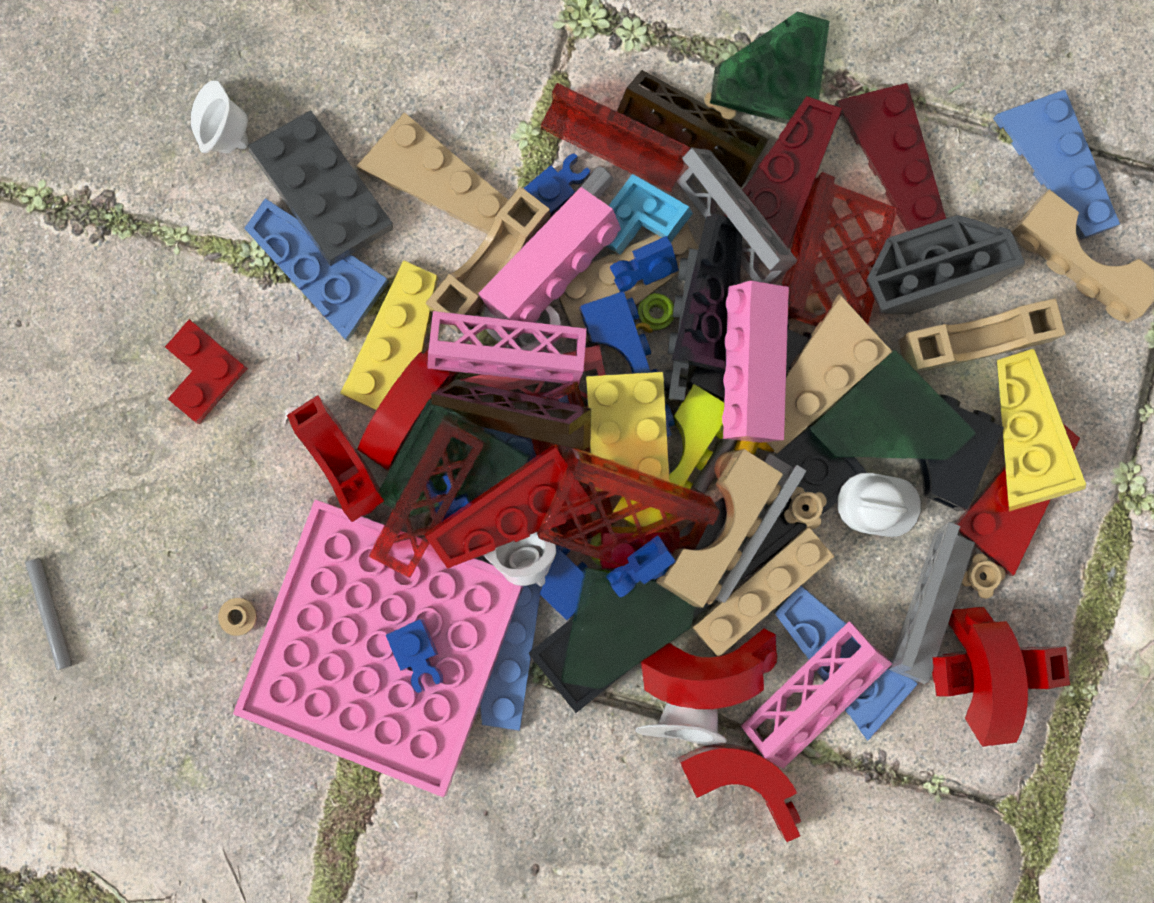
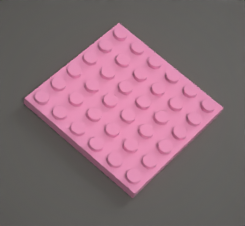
M315 499L233 714L444 798L447 796L524 586L515 585L507 581L504 575L492 564L475 558L447 569L427 540L362 516L351 522L343 512V509ZM419 619H424L438 652V655L429 658L431 665L441 671L443 682L436 685L432 675L425 673L421 678L425 691L417 693L411 684L412 668L400 671L385 635Z

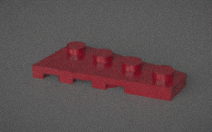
M908 83L837 100L834 106L842 108L840 116L843 115L851 129L850 134L856 144L861 146L869 160V167L873 174L877 175L886 190L885 195L906 231L946 219Z
M808 96L805 97L779 135L774 146L766 154L752 178L742 189L788 249L842 112L840 107Z

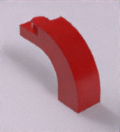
M429 348L424 353L419 352L393 384L370 420L357 448L358 451L387 471L408 449L417 427L432 406L431 393L451 383L460 373L428 369Z
M319 395L287 415L294 433L327 477L343 512L351 522L371 513L376 506L384 502L381 495L382 490L372 472Z
M985 607L953 609L948 624L969 656L974 678L973 696L965 720L982 747L1017 743L1026 719L1028 684L1025 664L1016 636L1007 621L995 622Z
M763 628L735 651L718 657L694 656L667 642L641 661L644 690L666 703L685 708L718 709L740 704L764 691L763 674L771 671L777 664L776 634Z
M1066 646L1020 647L1026 669L1028 689H1053L1070 685ZM966 651L945 653L943 656L932 657V676L935 683L936 696L950 697L973 692V670Z
M725 744L700 747L678 757L696 798L725 785L738 784L750 787L762 795L781 836L786 842L801 836L796 827L797 824L802 822L792 801L784 802L785 799L797 794V791L788 777L774 763L765 759L760 753L743 746Z

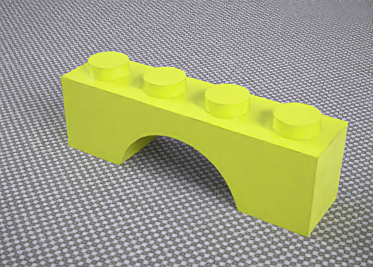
M693 385L673 416L675 425L682 438L683 449L679 464L669 474L670 487L626 490L612 512L614 515L633 527L668 525L673 516L667 512L675 499L682 502L693 485L687 479L695 467L702 471L713 454L708 449L715 436L719 439L723 438L724 426L722 415L724 402L697 385Z

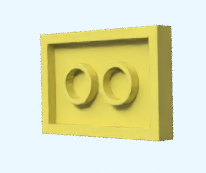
M663 372L586 376L588 408H591L590 451L593 492L670 487Z

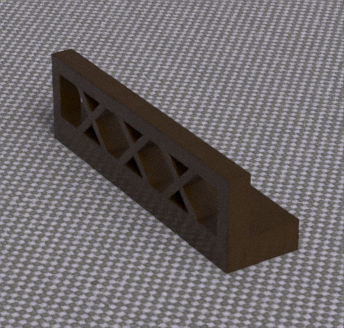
M643 70L639 72L626 88L614 118L683 156L691 148L710 150L740 187L746 182L757 159L769 141L768 138L737 121L723 118L720 112L707 107L704 103ZM643 85L644 87L654 91L655 93H652L641 86ZM676 105H679V106L685 108L686 110H683V109L677 107ZM709 123H712V124L718 126L719 128H716V127L710 125ZM740 140H743V141L749 143L750 145L754 146L755 149L752 148L751 146H749V145H747V144L741 142Z
M457 379L431 393L432 405L448 408L449 420L579 450H584L590 446L591 408Z

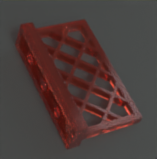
M821 172L815 179L796 229L791 253L798 261L784 274L781 285L789 287L788 320L793 318L817 327L820 321L822 322L833 304L825 289L838 283L848 300L847 303L869 324L875 299L867 282L870 274L868 268H873L887 238L891 236L897 208L834 184L835 177ZM834 197L846 201L852 213L839 219L832 206ZM872 211L884 216L882 228L873 231L864 214ZM855 218L865 236L852 241L843 223ZM832 228L835 229L843 243V246L833 251L829 249L823 238L824 233ZM868 241L875 256L873 261L865 264L855 246ZM847 250L856 269L843 274L834 256ZM826 260L835 279L822 284L815 272L816 264ZM859 273L867 287L864 294L856 297L847 278ZM817 293L827 312L816 315L804 310L807 297Z
M571 448L566 459L568 467L537 532L538 539L618 566H625L626 564L616 563L612 559L611 553H609L616 545L630 543L639 538L642 539L645 545L648 543L645 538L646 535L666 527L673 543L671 545L672 550L681 547L683 549L695 550L707 525H714L720 511L710 496L583 450ZM573 480L588 484L593 495L571 503L567 493ZM595 487L602 489V491L597 493ZM615 494L625 498L628 507L606 515L601 500ZM564 500H565L566 503H567V506H564V507L561 508V506H562V504H563V502H564ZM630 500L636 501L638 503L632 505ZM597 503L603 518L581 526L575 511ZM649 507L659 509L662 519L641 528L636 513ZM665 512L673 515L667 517ZM571 513L577 529L565 534L550 531L556 519ZM632 515L637 527L636 533L617 540L610 524ZM684 519L695 522L691 533L679 538V542H677L670 525ZM604 526L607 527L613 541L612 543L605 546L588 544L585 534ZM581 537L582 541L576 540V538Z

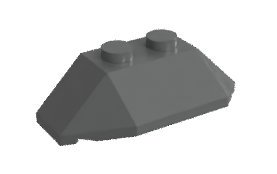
M956 215L887 238L867 278V282L880 313L910 315L980 292L1023 267L1025 261L1011 230L1002 227L998 229L987 223Z

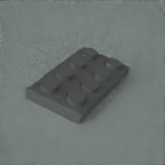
M311 110L248 145L249 153L330 266L393 230L392 221Z

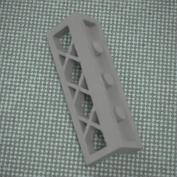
M691 148L682 158L689 168L677 180V183L705 219L706 216L716 214V203L720 206L751 246V248H742L741 265L753 281L775 284L798 260L710 150ZM697 177L708 193H699L691 183L692 180ZM759 258L772 271L766 278L759 270Z
M770 453L763 460L783 474L778 482L781 490L772 504L769 506L765 504L758 515L762 521L757 531L751 538L745 537L738 550L742 554L735 567L731 571L725 570L718 583L722 585V588L716 597L717 601L722 603L727 601L806 473V470L800 466L795 465L791 467ZM724 523V525L722 526V528H721V530L719 531V533L717 534V536H716V538L714 539V541H715V540L720 536V534L722 533V531H723V529H724V526H725V523Z
M948 522L934 533L891 659L892 665L888 668V670L922 684L929 683L933 671L932 657L938 656L975 542L958 536L960 526L952 522Z

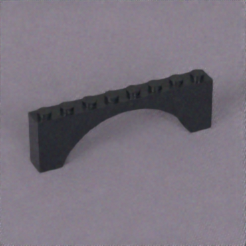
M789 324L787 325L786 374L796 356L802 352L812 337V333L803 332L801 335L788 329ZM878 364L853 387L879 403L895 419L908 437L920 466L923 496L957 512L968 510L1004 427L994 423L995 418L992 415L980 410H974L973 413L959 407L961 403L957 399L944 394H940L939 397L925 391L926 386L922 383L908 378L905 381L891 376L892 371L889 368ZM697 366L688 384V388L691 389L695 384L717 399L724 401L725 386L723 378L725 372Z

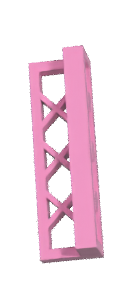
M433 311L428 351V369L579 385L584 370L587 328ZM440 324L456 325L464 335L455 342L439 341ZM484 329L495 330L502 340L493 347L483 346L475 336ZM522 333L533 334L541 344L532 351L522 350L514 339ZM561 337L577 339L576 356L560 354L552 344Z
M849 621L741 727L765 759L784 769L877 680L892 663ZM853 636L861 645V648L850 658H840L842 645ZM821 666H830L829 679L822 685H813L814 673ZM794 692H803L801 706L795 711H786L787 699ZM766 719H775L774 732L763 740L756 729Z

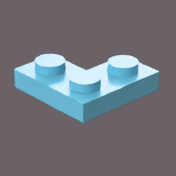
M632 174L608 205L614 210L621 230L617 233L614 241L606 247L621 255L642 226L660 237L667 236L669 241L672 242L693 213L686 204Z

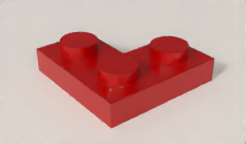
M190 319L165 346L166 349L192 370L170 395L168 400L197 424L204 420L248 369Z

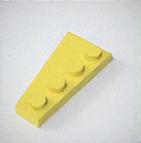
M403 260L340 392L341 395L377 410L388 391L419 352L424 353V342L431 317V312L426 302L436 290L437 275Z
M1030 349L997 360L1002 427H1004L1002 432L1009 511L1086 489V482L1035 350Z

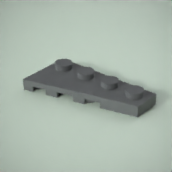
M689 249L688 258L681 257L678 280H684L685 284L683 295L675 296L673 317L680 318L678 333L697 258V249ZM677 332L670 333L668 354H674L678 337ZM674 361L673 370L666 369L664 391L670 392L669 400L684 401L689 364Z

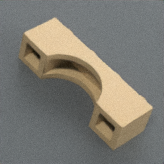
M519 186L496 215L489 233L475 253L458 270L449 273L427 300L426 305L430 312L437 311L475 316L484 304L478 293L551 218L550 209ZM448 325L458 334L461 333L456 325Z
M1050 189L1047 190L1034 202L1011 231L1017 237V242L1027 251L1036 252L1047 260L1046 263L1052 271L1060 275H1066L1076 283V288L1082 294L1090 298H1096L1104 304L1107 313L1113 318L1129 323L1143 316L1154 302V270L1140 259L1122 266H1107L1091 259L1083 251L1077 239L1076 222L1079 212Z
M1054 298L1020 306L971 322L954 325L943 324L908 332L898 341L907 376L1050 343L1066 335L1057 300Z
M745 449L734 452L715 484L725 500L727 509L726 523L722 533L712 544L703 549H676L672 555L676 562L669 566L667 572L659 577L656 583L694 607L703 608L706 603L712 604L722 588V585L718 582L725 570L731 571L741 557L742 552L738 549L745 537L751 538L757 531L762 521L758 515L764 505H771L781 490L778 482L783 474Z
M809 527L805 528L777 550L752 576L732 591L725 603L718 601L690 627L715 656H721L835 556Z

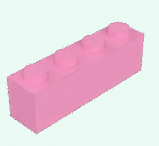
M580 187L478 293L488 310L499 319L536 323L547 306L564 293L567 285L579 273L589 267L592 259L605 246L614 241L617 233L621 230L614 210Z
M748 281L728 287L726 299L728 311L727 334L725 336L726 371L723 378L725 386L724 411L722 415L724 426L723 439L759 443L784 440L789 287L757 281Z

